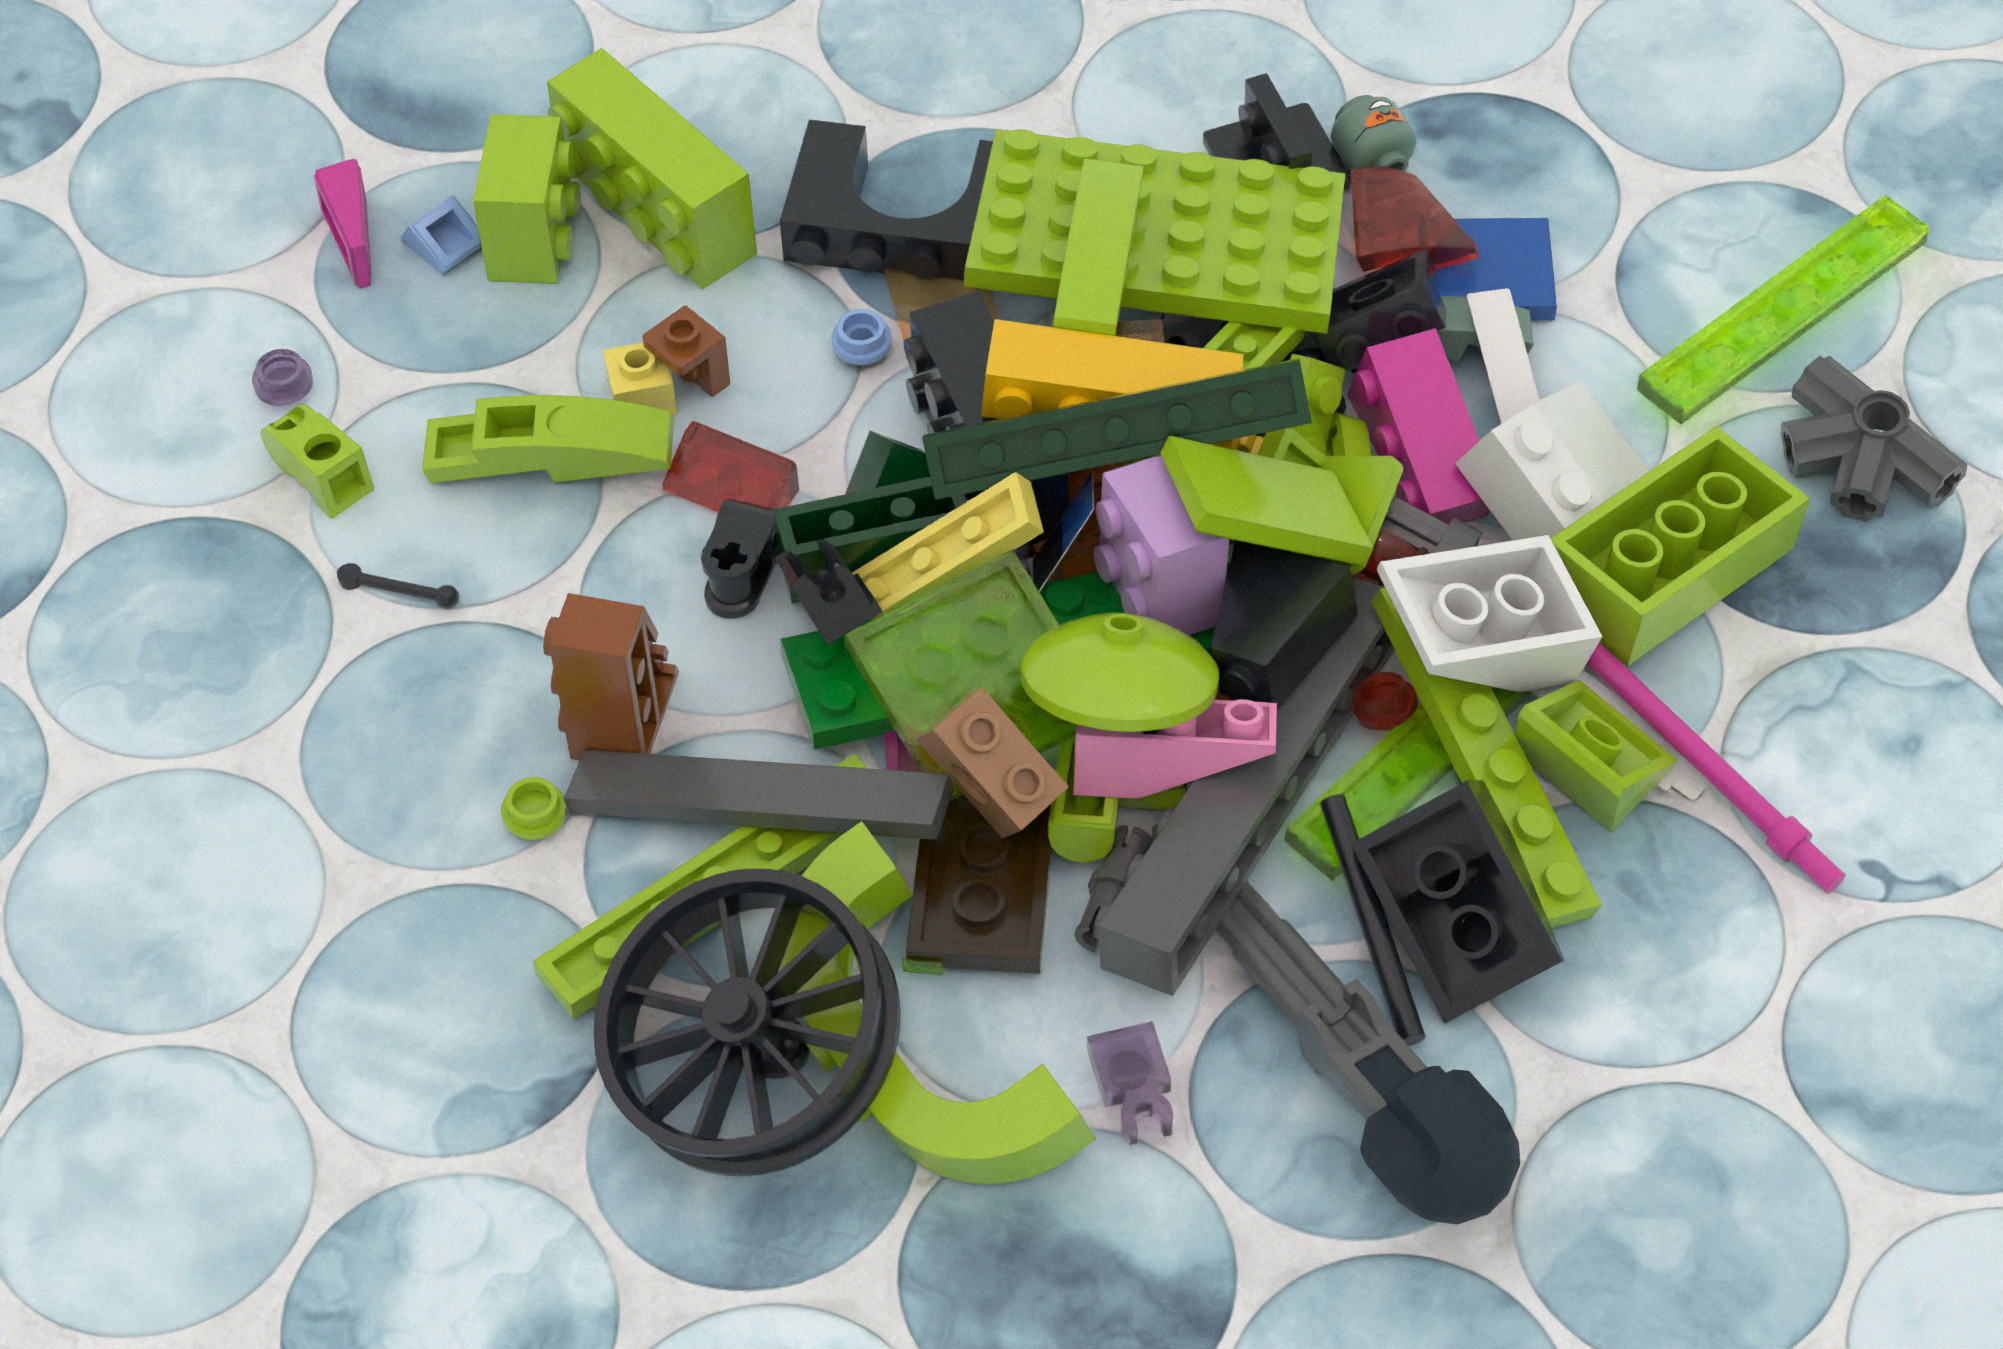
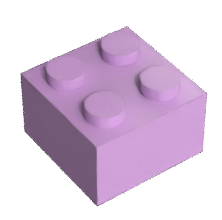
M1161 455L1104 472L1102 476L1101 501L1096 503L1095 508L1100 527L1099 546L1094 548L1093 555L1096 569L1101 579L1105 583L1112 582L1121 596L1124 612L1155 619L1188 635L1215 627L1226 583L1229 539L1196 531Z

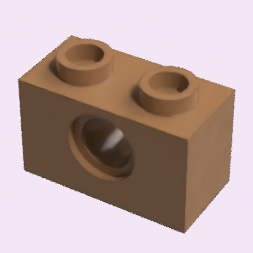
M982 687L961 698L916 739L944 773L949 774L951 781L1002 839L1023 830L1069 787Z

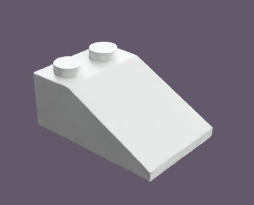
M1581 380L1529 405L1491 430L1455 463L1512 540L1549 535L1551 538L1649 472L1648 468Z
M1549 535L1381 561L1376 569L1429 674L1516 692L1570 684L1577 680L1602 638L1597 625Z

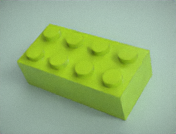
M600 48L547 81L551 106L548 109V116L561 117L564 141H572L574 145V170L570 178H578L586 185L602 208L605 210L613 209L621 216L637 239L642 242L649 241L664 255L668 265L677 274L682 275L685 273L698 286L704 289L757 254L749 173L607 51Z
M1715 426L1550 539L1602 635L1600 643L1628 667L1793 550L1811 498L1719 427Z

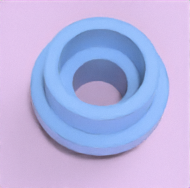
M855 309L845 313L839 319L832 333V346L835 354L841 360L854 365H868L881 360L887 355L892 345L889 326L878 313L869 309Z

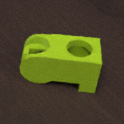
M300 403L286 415L261 429V439L274 462L286 474H291L314 495L317 506L330 519L375 490L362 447L320 412L316 413L306 404Z

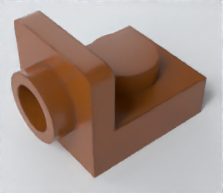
M684 305L643 334L644 348L678 374L685 382L696 383L712 397L730 385L726 337L688 306Z

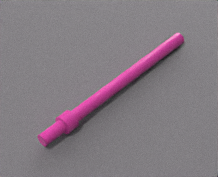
M1600 642L1598 643L1586 665L1767 836L1765 844L1784 862L1792 860L1827 894L1835 890L1845 879L1846 874L1810 841L1813 834L1794 816L1785 818Z

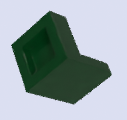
M870 430L845 494L929 477L930 473L925 451Z

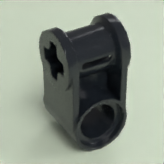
M731 498L725 499L722 503L714 529L701 554L703 571L709 577L705 585L704 599L707 607L714 614L723 618H738L754 611L759 604L771 573L778 564L775 559L778 556L774 508Z

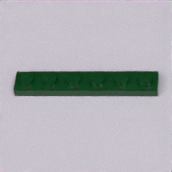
M1298 358L923 435L922 440L936 500L989 489L1015 472L1030 481L1158 455L1169 436L1212 444L1311 424L1312 420L1300 359Z

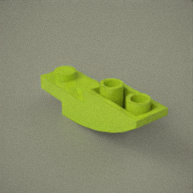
M522 395L476 399L475 414L427 420L422 471L430 483L547 470L555 483L671 469L674 416L669 410L643 404L593 397Z

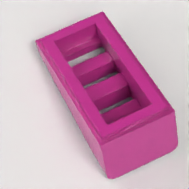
M349 159L317 169L313 176L321 213L355 285H358L361 289L371 285L370 276L372 275L367 199L358 161L356 159Z

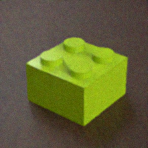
M490 114L473 198L488 281L558 284L562 260L571 259L573 232L571 225H568L570 217H578L581 191L579 182H571L570 180L574 170V145L572 141H564L561 117Z

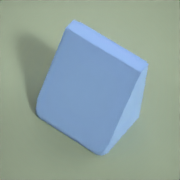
M454 195L410 224L401 236L409 248L441 274H445L482 248L477 224Z

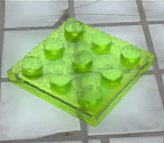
M1013 550L845 634V647L920 772L945 774L916 739L961 698L979 687H982L1040 754L1076 735V724L1058 718L1039 707L1026 694L1022 686L1021 662L1025 651L1036 639L1059 624ZM953 782L954 789L950 801L963 794Z

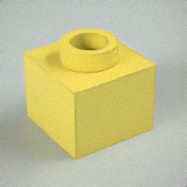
M643 342L603 350L612 400L643 404L669 410L673 415L677 414L670 368L644 348Z

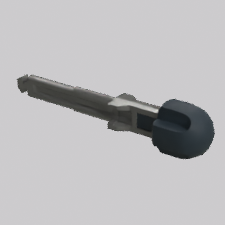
M1158 824L1152 827L1153 841L1156 837ZM1246 881L1216 928V931L1232 948L1233 956L1299 1031L1303 1057L1318 1074L1329 1077L1367 1120L1360 1147L1366 1165L1398 1202L1424 1219L1458 1225L1490 1214L1508 1196L1520 1167L1519 1141L1503 1108L1470 1071L1453 1069L1445 1072L1440 1066L1427 1067L1389 1025L1374 997L1362 983L1355 979L1344 985L1286 919H1281L1254 887Z

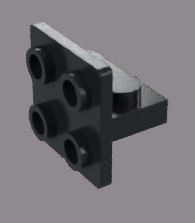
M1267 73L1245 79V104L1240 105L1238 109L1240 121L1206 130L1203 133V144L1210 156L1244 161L1259 159L1270 164L1288 166L1289 169L1320 167L1330 172L1345 173L1344 190L1350 188L1351 176L1311 106L1308 103H1301L1286 107Z

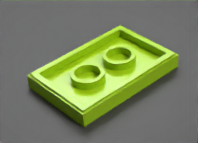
M1174 436L1168 437L1160 452L1193 525L1199 533L1354 565H1364L1373 550V546L1334 471Z

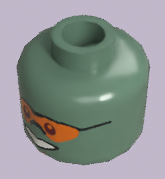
M1371 95L1358 96L1344 104L1336 114L1335 123L1330 135L1332 144L1349 173L1354 178L1363 182H1375L1378 180L1380 182H1389L1398 178L1407 169L1408 161L1413 156L1417 144L1414 131L1398 106L1386 97H1373Z

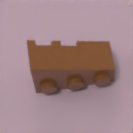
M568 593L559 618L551 617L547 624L543 650L544 654L551 656L552 659L551 692L559 696L558 729L560 732L566 733L570 759L580 760L584 749L651 754L679 670L676 665L663 662H667L669 654L666 646L653 644V642L657 641L658 631L644 606Z

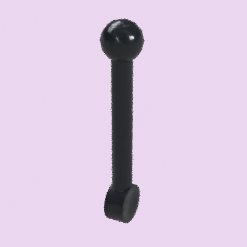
M355 563L344 564L337 570L339 584L346 590H353L360 585L435 600L438 606L443 609L453 608L459 601V592L451 585H442L437 589L362 573L361 568Z

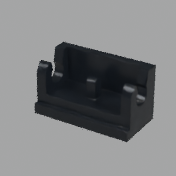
M820 538L817 540L818 549L826 557L827 565L825 569L818 570L816 575L805 572L803 562L790 549L778 555L775 559L825 643L829 645L883 611L859 574L853 575L846 567L835 547L827 540Z

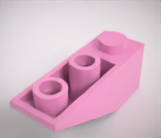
M1244 699L1235 701L1214 700L1205 712L1190 721L1169 728L1151 731H1108L1076 724L1073 795L1140 799L1275 754L1277 703L1254 702Z

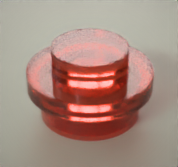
M1381 672L1366 678L1355 692L1354 713L1359 724L1370 730L1390 731L1399 728L1415 713L1418 707V696L1414 687L1409 682L1404 681L1401 675L1394 672Z

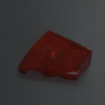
M1386 167L1351 170L1356 259L1363 272L1385 267L1426 248L1436 269L1479 258V250L1473 239L1469 237L1416 175Z

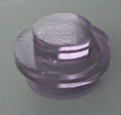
M276 349L264 354L258 360L252 375V384L255 394L260 400L270 405L283 406L298 402L309 393L313 385V374L309 364L298 353L288 349Z

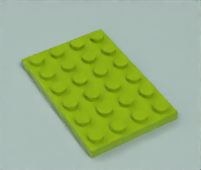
M996 129L966 260L964 287L1057 299L1084 159L1144 166L1121 307L1278 328L1291 327L1298 328L1301 331L1327 334L1345 173L1330 172L1320 167L1289 169L1288 166L1270 164L1259 159L1244 161L1213 157L1203 152H1173L1152 149L1142 144L1127 146L1095 142L1086 137L1064 138L1041 135L1025 129L1012 131Z

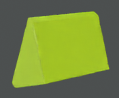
M1581 680L1574 681L1524 705L1518 714L1515 735L1531 767L1610 832L1654 789L1678 761V759Z

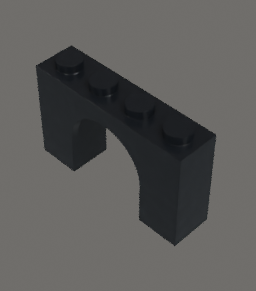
M809 119L780 218L783 261L853 269L863 272L910 276L926 280L935 279L964 283L966 260L993 141H979L967 189L956 203L946 210L931 216L898 218L872 209L860 198L868 170L866 126Z

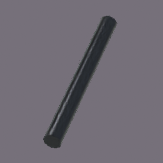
M1342 794L1329 796L1320 802V806L1395 1031L1408 1046L1419 1043L1426 1038L1381 901L1351 846V843L1359 840V836L1346 797Z

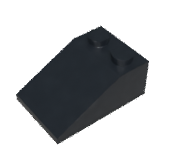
M1484 780L1465 781L1351 843L1444 1023L1463 1015L1565 961L1516 841Z

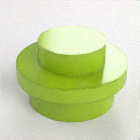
M527 777L517 781L510 787L502 802L501 814L505 827L513 835L522 839L537 840L548 837L559 830L566 819L567 806L562 792L550 781L540 777Z

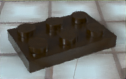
M953 787L954 789L937 840H919L913 889L914 896L912 897L906 947L907 965L1040 974L1052 847L1048 837L1051 804L1023 830L1002 839L958 788Z

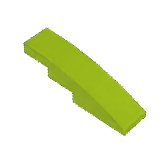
M1084 159L1062 268L1053 322L1054 328L1111 336L1116 335L1126 285L1128 261L1134 236L1144 166Z

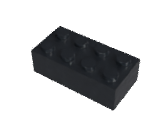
M979 291L910 311L911 337L904 339L903 343L905 355L914 377L906 380V387L911 405L916 414L925 412L929 420L927 423L928 434L999 420L981 417L985 374L994 320ZM1068 473L1030 480L1044 532L997 560L1000 567L1037 555L1069 506ZM985 490L964 494L965 499L969 501Z

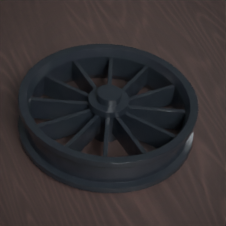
M741 869L712 875L688 885L657 905L635 926L611 961L598 995L594 1017V1048L598 1069L606 1090L621 1113L658 1147L676 1160L692 1168L724 1176H754L781 1171L816 1156L834 1144L857 1123L875 1100L892 1066L898 1045L901 1014L899 990L891 964L879 942L855 917L850 909L823 886L803 876L773 869ZM775 908L749 977L739 913L753 909ZM800 911L812 914L828 922L829 925L778 973ZM721 920L730 978L717 984L683 945L708 926ZM848 943L850 944L858 962L860 974L796 993ZM676 952L683 957L712 989L705 1002L649 989L658 973ZM863 999L860 1026L856 1038L788 1022ZM642 1005L703 1020V1022L634 1043L636 1022ZM787 1039L846 1053L849 1056L830 1085L819 1094L780 1050ZM698 1049L657 1089L645 1098L637 1078L636 1067ZM773 1056L814 1100L800 1113L774 1128L763 1061ZM744 1066L755 1134L738 1138H717ZM715 1070L692 1134L682 1132L664 1123L662 1120Z

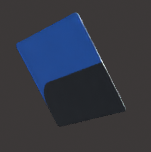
M1093 472L1089 474L1033 560L1032 600L1036 598L1094 509Z

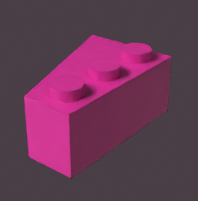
M1436 328L1367 347L1358 370L1354 374V379L1347 396L1358 418L1366 422L1369 439L1377 455L1393 456L1403 465V472L1396 488V497L1448 525L1454 517L1465 523L1487 517L1491 511L1455 464L1479 442Z

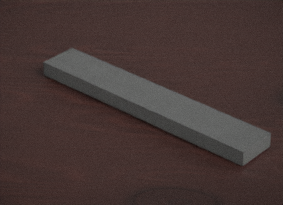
M584 749L564 800L569 812L574 814L846 833L862 821L872 835L937 840L954 788L949 774Z

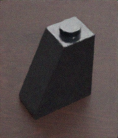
M1235 540L1211 644L1213 659L1219 670L1220 693L1229 696L1233 700L1244 699L1254 702L1277 703L1278 710L1358 615L1350 567L1320 557Z

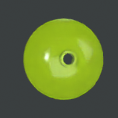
M1102 613L1060 624L1036 639L1023 655L1021 682L1026 694L1032 701L1045 711L1065 721L1100 730L1140 732L1176 726L1190 721L1205 712L1217 696L1219 670L1213 657L1194 638L1177 628L1146 616L1129 613Z

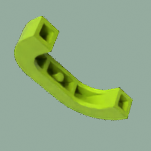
M862 821L827 846L802 875L832 892L868 930L881 918L914 896L897 867ZM800 911L781 963V969L819 935L829 923L812 914ZM848 943L796 993L851 977L854 952L850 944ZM857 1000L804 1016V1018L812 1028L856 1038L860 1026L862 1004ZM806 1044L826 1073L837 1065L841 1069L849 1056L846 1053ZM895 1052L892 1066L882 1088L873 1103L859 1119L861 1122H864L874 1115L889 1138L911 1160L939 1176L972 1184L1009 1183L1042 1174L1068 1160L1096 1140L1080 1112L1043 1063L1011 1087L993 1097L975 1102H956L943 1099L926 1090L913 1076L898 1053Z

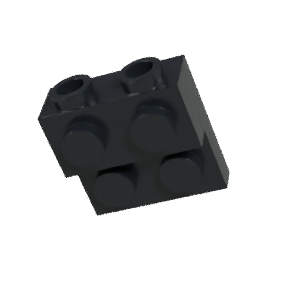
M1427 248L1333 289L1327 334L1314 332V336L1328 364L1346 370L1350 369L1351 373L1355 374L1367 347L1435 328L1439 335V330L1446 328V307L1436 288L1437 269Z

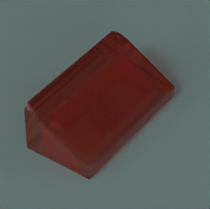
M691 421L684 431L671 462V469H668L662 483L663 490L716 512H719L722 503L727 498L774 509L787 507L799 491L797 465L794 461L696 421Z

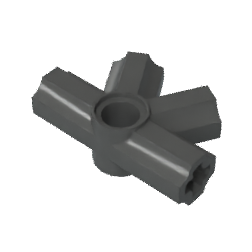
M1819 356L1805 367L1803 374L1793 385L1792 398L1814 416L1782 422L1781 438L1784 458L1789 472L1799 476L1839 467L1831 494L1830 505L1842 511L1844 517L1865 522L1872 517H1883L1893 479L1930 507L1933 504L1939 506L1949 498L1960 481L1965 477L1968 464L1909 419L1910 411L1908 405L1900 396L1889 391H1874L1831 356L1826 358Z

